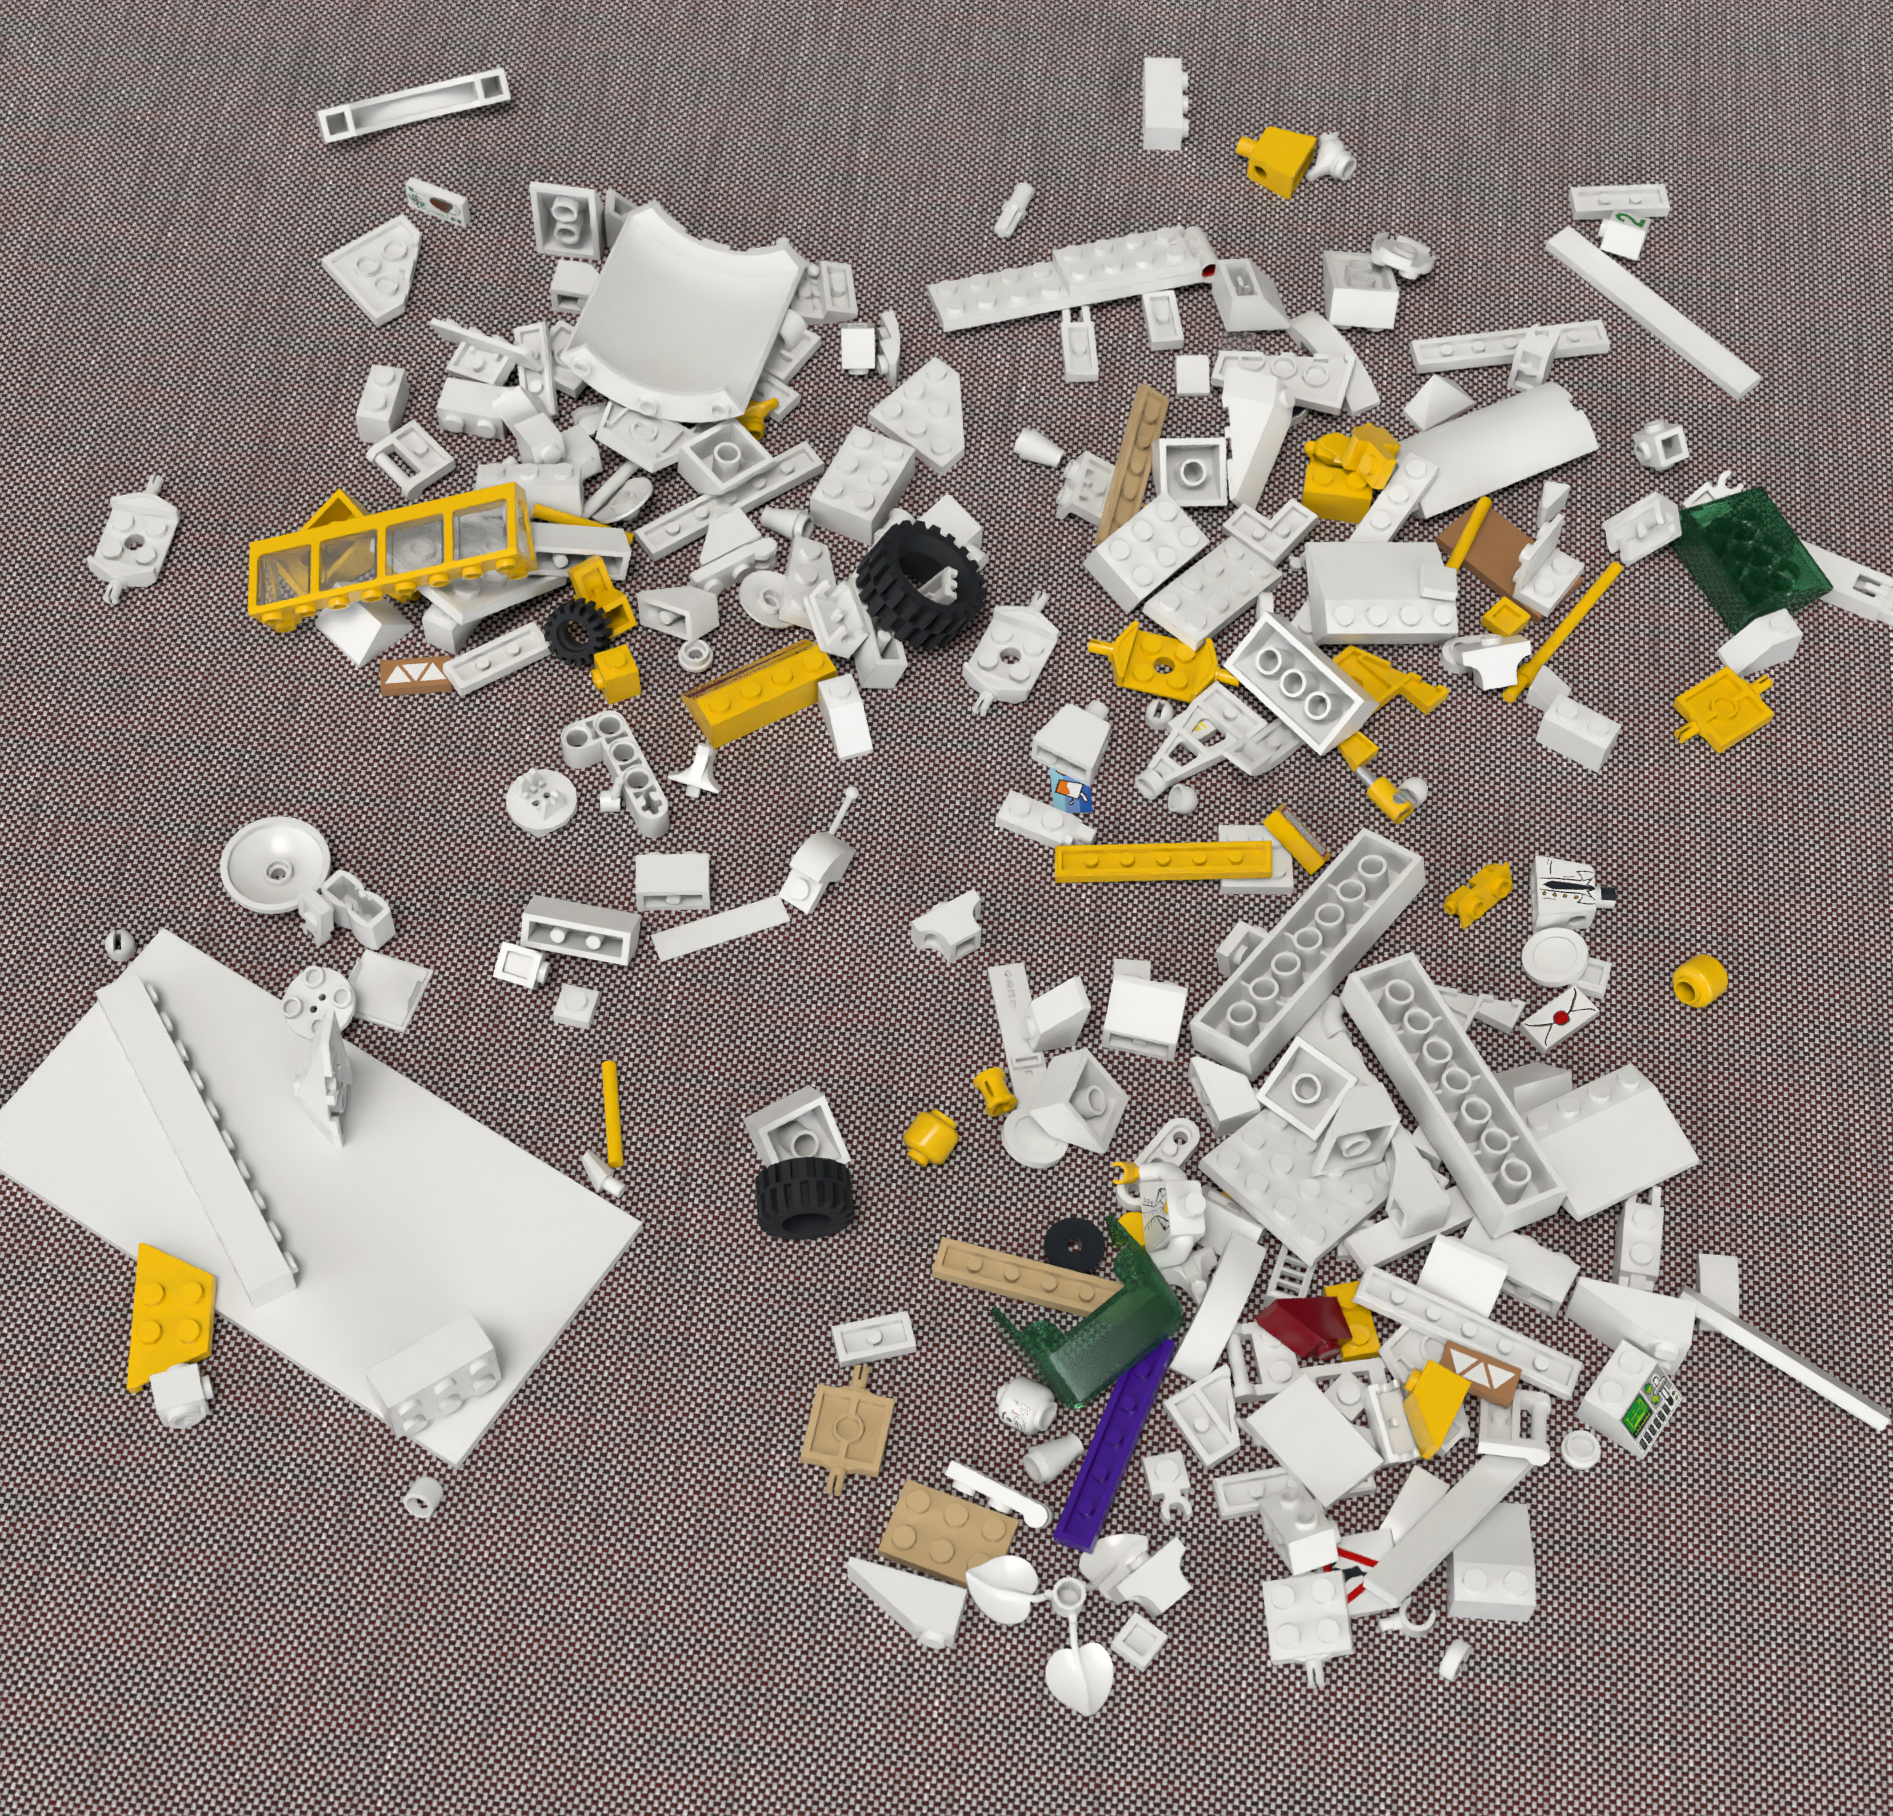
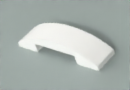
M1308 311L1290 319V329H1285L1299 349L1306 347L1313 357L1314 353H1328V357L1344 358L1345 354H1356L1337 329L1325 318L1313 311ZM1356 356V362L1343 402L1344 408L1351 417L1377 407L1381 402L1373 382L1358 356Z
M1277 718L1249 739L1243 736L1224 750L1223 756L1250 776H1257L1282 763L1298 750L1305 741L1280 718Z
M1234 1231L1230 1234L1216 1264L1217 1269L1188 1331L1183 1335L1168 1369L1193 1382H1197L1212 1372L1252 1290L1264 1260L1266 1248Z

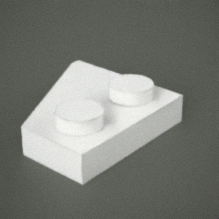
M1227 1364L1163 1402L1164 1410L1206 1471L1240 1451L1235 1402L1230 1380L1231 1374Z

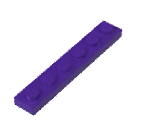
M1140 1330L1137 1331L1053 1533L1055 1543L1089 1554L1093 1553L1176 1349L1174 1340Z

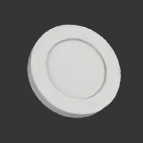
M1548 928L1536 933L1527 941L1522 951V963L1527 976L1535 983L1546 987H1561L1576 981L1585 972L1589 962L1588 948L1584 939L1578 933L1567 928Z
M1030 1106L1021 1107L1011 1112L1001 1129L1002 1143L1009 1155L1019 1163L1031 1168L1044 1169L1057 1164L1064 1156L1068 1148V1142L1050 1137L1028 1112Z

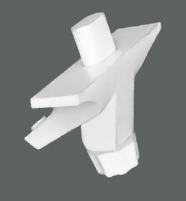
M698 743L693 764L683 771L672 772L667 778L687 784L685 795L693 798H699L701 789L717 794L723 789L713 775L716 750L710 744Z
M1210 1245L1190 1253L1184 1263L1159 1270L1165 1285H1178L1182 1287L1199 1307L1208 1288L1209 1273L1218 1261Z

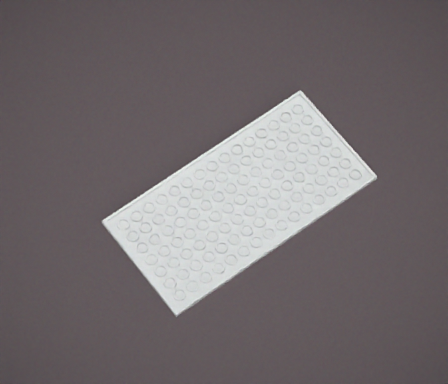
M162 928L116 981L137 972L143 985L151 983L159 1000V1003L154 1005L158 1014L163 1011L166 1012L174 1029V1032L169 1033L173 1043L180 1040L188 1055L189 1061L184 1062V1065L188 1072L195 1069L203 1084L204 1090L199 1092L203 1101L211 1099L220 1118L214 1122L219 1131L227 1130L235 1147L234 1150L230 1151L233 1160L242 1159L251 1178L245 1182L249 1191L258 1190L266 1207V1210L261 1212L265 1222L274 1221L282 1238V1241L277 1243L281 1253L289 1251L297 1266L298 1272L292 1274L297 1288L255 1309L253 1308L101 1008L99 1000L0 1110V1173L136 1262L139 1243H146L213 1275L217 1279L215 1313L387 1425V1421L374 1402L365 1370L471 1310L495 1348L502 1379L497 1381L495 1387L482 1395L475 1394L462 1401L461 1406L448 1415L440 1414L431 1419L418 1433L404 1435L458 1470L643 1229L642 1222L343 1039L354 1082L343 1148H335L304 1114L299 1097H294V1079L296 1075H301L303 1061L312 1041L297 1035L286 1023L285 1016L280 1011L282 1000L165 928Z

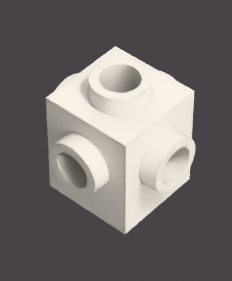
M1662 419L1646 423L1644 430L1633 434L1635 442L1634 453L1641 466L1654 467L1656 471L1669 469L1676 462L1690 457L1682 425L1664 423Z

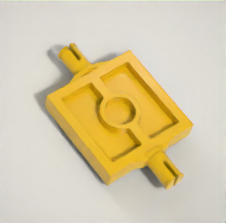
M1728 666L1724 667L1675 698L1673 707L1688 722L1674 731L1675 738L1679 739L1680 743H1685L1691 737L1699 734L1719 754L1772 720L1774 712L1762 701L1760 696L1762 692L1773 686L1772 679H1768V675L1764 674L1754 682L1748 683L1739 678Z

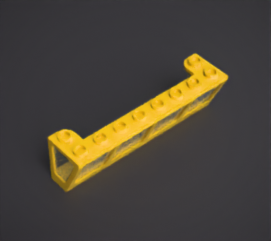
M513 481L251 542L248 587L249 616L269 626L276 632H290L296 629V625L302 622V618L314 616L317 614L316 610L324 608L341 610L348 608L351 602L359 600L363 602H376L382 600L383 595L394 592L398 595L411 594L417 591L416 587L425 585L442 587L450 584L451 579L460 577L467 580L477 579L484 576L483 572L491 570L507 575L509 580L525 578L528 576V572L538 570L525 490Z

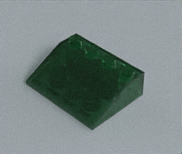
M1762 486L1678 511L1682 535L1669 542V544L1733 636L1759 617L1784 608L1791 615L1831 592L1834 588Z

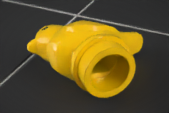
M777 398L764 402L750 400L744 415L735 418L756 440H760L764 436V419L770 411L779 406V401Z

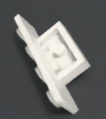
M432 318L429 323L446 341L459 345L445 368L452 376L468 381L503 386L516 364L538 372L543 368L533 357L535 352L522 343H517L515 346L498 335H493L492 338L488 337L477 328L469 327V329H465L451 319H446L444 322Z

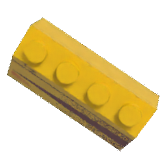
M803 639L681 694V699L710 745H712L713 749H716L817 703L818 682L837 677V669L826 652L820 651L818 643Z

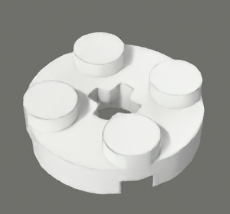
M1379 233L1375 236L1371 246L1372 255L1370 257L1371 261L1381 266L1389 265L1399 269L1398 273L1401 276L1413 280L1417 279L1418 274L1431 272L1436 256L1429 257L1430 249L1424 244L1402 235H1398L1397 240L1387 239L1389 233Z

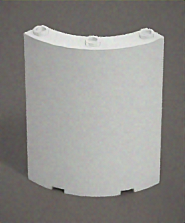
M656 200L651 201L629 212L560 358L576 375L599 393L647 416L678 422L702 423L727 420L744 415L806 265L788 241L768 247L750 248L748 252L731 250V246L704 238L703 241L687 234L685 232L686 227L673 219Z

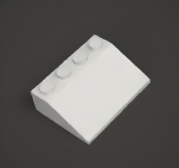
M1436 542L1305 543L1314 644H1444L1459 633L1456 600L1448 601L1422 597L1420 594L1419 570L1422 563L1444 567Z
M1632 1063L1520 1115L1568 1188L1561 1206L1577 1222L1697 1165L1699 1162L1697 1154L1656 1086Z

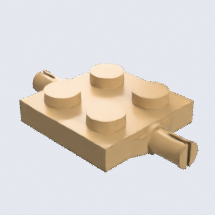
M861 1365L854 1366L850 1386L832 1387L822 1384L817 1385L800 1455V1462L821 1466L830 1471L825 1492L832 1495L835 1481L834 1495L840 1496L842 1494L846 1474L856 1473L875 1478L879 1477L895 1407V1399L877 1396L866 1390L868 1376L871 1371L866 1366H863L860 1380Z

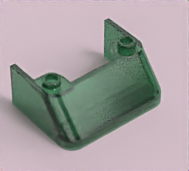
M1111 1213L1105 1217L1112 1244L1120 1251L1114 1259L1113 1269L1116 1278L1124 1287L1065 1335L1055 1324L1049 1321H1036L1019 1332L996 1305L990 1309L999 1335L1043 1385L1052 1391L1059 1403L1070 1409L1081 1408L1088 1404L1174 1334L1184 1321V1312L1180 1300L1150 1255Z

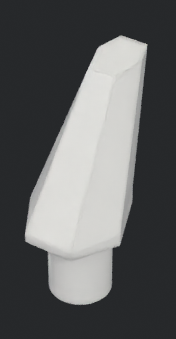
M588 1149L582 1158V1164L596 1192L600 1193L606 1190L620 1198L625 1192L627 1185L614 1178L615 1170L611 1169Z

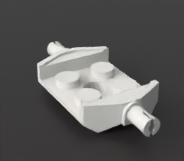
M155 475L149 477V482L143 492L115 496L110 499L112 512L94 557L88 556L87 558L90 570L100 580L109 583L103 596V600L108 604H111V601L113 605L118 603L122 589H127V587H148L158 579L180 521L178 509L158 496L164 483V479L159 475L156 476V479ZM132 543H144V546L137 550L127 549Z
M1036 591L1027 607L995 606L991 623L970 661L963 664L962 676L971 688L980 693L975 705L972 707L975 714L978 715L981 710L980 716H985L992 701L996 703L999 700L1017 704L1028 698L1059 637V630L1041 614L1044 605L1049 599L1046 593L1043 592L1040 597L1041 591ZM1013 655L1019 659V662L1006 664L1001 659L1005 656Z

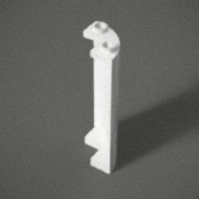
M1547 382L1399 441L1401 447L1395 457L1397 462L1388 482L1410 451L1438 465V475L1410 514L1414 517L1427 519L1599 449L1585 413L1582 409L1576 411L1570 403L1573 396L1562 386L1554 382Z

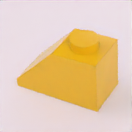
M1431 1359L1420 1370L1414 1367L1403 1386L1408 1393L1402 1404L1421 1457L1428 1461L1440 1449L1472 1383Z

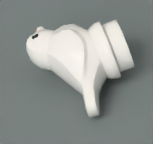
M1324 132L1321 134L1316 165L1306 175V179L1309 182L1324 175H1331L1335 179L1345 181L1352 175L1357 161L1349 151H1345L1344 144L1337 138L1338 132Z

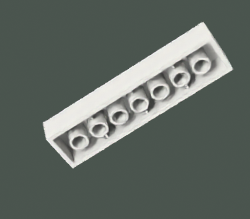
M1363 827L1189 1022L1194 1049L1225 1067L1246 1075L1249 1080L1254 1082L1426 885L1424 857Z
M1410 952L1349 974L1340 997L1342 1004L1491 1238L1493 1239L1556 1214L1568 1192V1188L1414 953Z

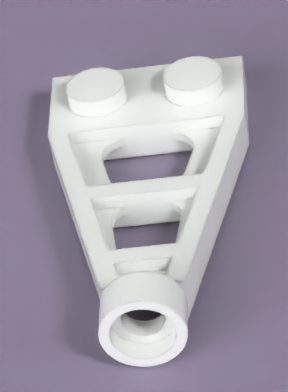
M1215 681L1191 702L1147 766V769L1135 778V784L1142 795L1150 800H1154L1168 787L1227 759L1223 756L1224 750L1243 736L1249 739L1267 727L1268 723L1222 684ZM1209 720L1226 738L1213 746L1205 747L1192 736V731L1200 721ZM1179 744L1184 745L1197 756L1184 766L1178 765L1169 757L1170 753Z

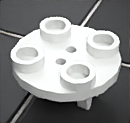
M532 767L529 772L519 776L510 785L506 795L507 813L514 824L525 831H530L536 837H544L549 832L565 826L578 810L575 787L567 777L552 770H536Z
M310 966L290 983L284 999L281 1001L280 1011L285 1016L286 1023L297 1035L312 1041L326 1009H335L340 1032L349 1025L355 1013L356 996L352 984L343 974L330 968ZM317 1007V1011L313 1013L314 1008Z

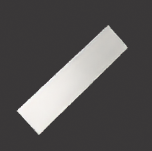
M776 895L652 934L651 938L660 961L663 962L789 922L790 919L781 897Z

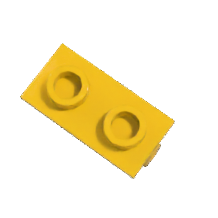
M1506 861L1501 866L1497 863L1492 865L1486 864L1482 870L1468 880L1469 886L1473 889L1462 885L1445 898L1444 910L1449 915H1459L1462 929L1467 928L1476 919H1479L1487 910L1514 889L1509 862Z

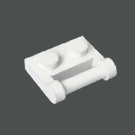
M411 420L373 445L366 454L367 460L374 466H379L402 488V494L410 501L417 499L422 494L423 489L456 468L455 459L414 420ZM392 452L398 454L417 475L410 478L388 455Z
M1257 1322L1236 1323L1226 1343L1235 1385L1232 1388L1234 1402L1249 1403L1270 1400L1300 1377L1296 1355L1260 1327ZM1243 1340H1250L1260 1384L1254 1385L1249 1382L1241 1345Z
M1516 1389L1508 1409L1480 1398L1477 1453L1525 1458L1529 1463L1536 1466L1548 1463L1550 1460V1446L1546 1443L1547 1415L1551 1412L1550 1396L1543 1392ZM1520 1409L1528 1410L1531 1414L1530 1439L1520 1438Z

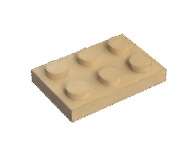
M907 1479L878 1548V1556L968 1589L966 1571L996 1557L1007 1556L1019 1526V1520Z

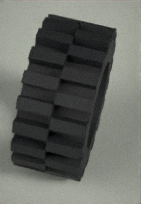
M904 520L899 525L897 523L892 525L861 560L856 570L859 576L855 581L856 587L863 590L858 595L862 603L868 602L870 604V607L866 610L870 617L878 616L881 622L878 626L884 631L890 628L895 632L893 638L900 642L907 638L909 639V646L918 648L923 643L925 650H933L936 646L940 649L949 642L951 643L982 609L984 605L983 600L986 597V589L981 587L985 584V579L983 575L976 574L979 568L977 561H969L966 557L969 550L964 545L958 548L954 544L956 538L950 533L944 537L940 534L941 528L932 525L927 529L924 521L917 520L912 525L910 520ZM947 566L957 570V577L953 579L957 582V588L953 590V592L957 593V599L950 605L930 600L916 590L903 573L912 576L924 585Z

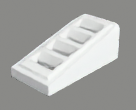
M1282 1243L1265 1294L1263 1307L1267 1308L1276 1299L1306 1298L1317 1263L1310 1268L1301 1259L1287 1255L1290 1249ZM1286 1262L1305 1268L1306 1272L1303 1273L1285 1267L1284 1263ZM1281 1274L1295 1279L1302 1280L1303 1282L1301 1285L1292 1281L1280 1278ZM1277 1286H1281L1299 1292L1298 1296H1295L1280 1290H1276Z

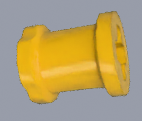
M1001 1067L987 1069L979 1073L973 1080L974 1087L980 1090L987 1104L985 1111L990 1117L1010 1112L1016 1107L1018 1102L1017 1097L1010 1093L1005 1083L1006 1074Z

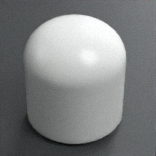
M427 1476L421 1477L414 1482L404 1497V1505L416 1517H430L443 1497V1488L436 1479ZM417 1498L424 1501L428 1507L420 1508Z

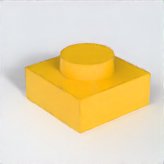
M1504 596L1483 615L1481 624L1492 633L1499 634L1503 638L1516 636L1529 624L1531 615Z

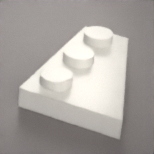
M799 535L794 536L788 557L778 615L779 620L813 631L803 603L804 597L806 595L810 596L815 588L826 579H829L831 587L826 593L834 591L837 586L828 545Z

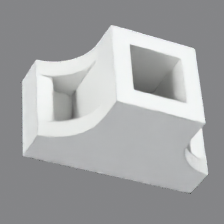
M1499 634L1485 635L1480 637V642L1453 646L1454 660L1463 666H1470L1472 668L1474 684L1482 690L1517 685V666L1525 656L1531 654L1530 640L1522 635L1501 638Z
M972 889L949 902L938 903L930 912L911 921V941L918 950L931 948L941 952L949 964L979 949L981 946L982 929L976 920L980 918L981 898Z
M1176 1536L1166 1542L1151 1556L1145 1550L1127 1565L1132 1572L1107 1592L1116 1605L1125 1601H1133L1140 1604L1152 1619L1162 1614L1192 1589L1180 1569L1182 1554L1187 1549Z

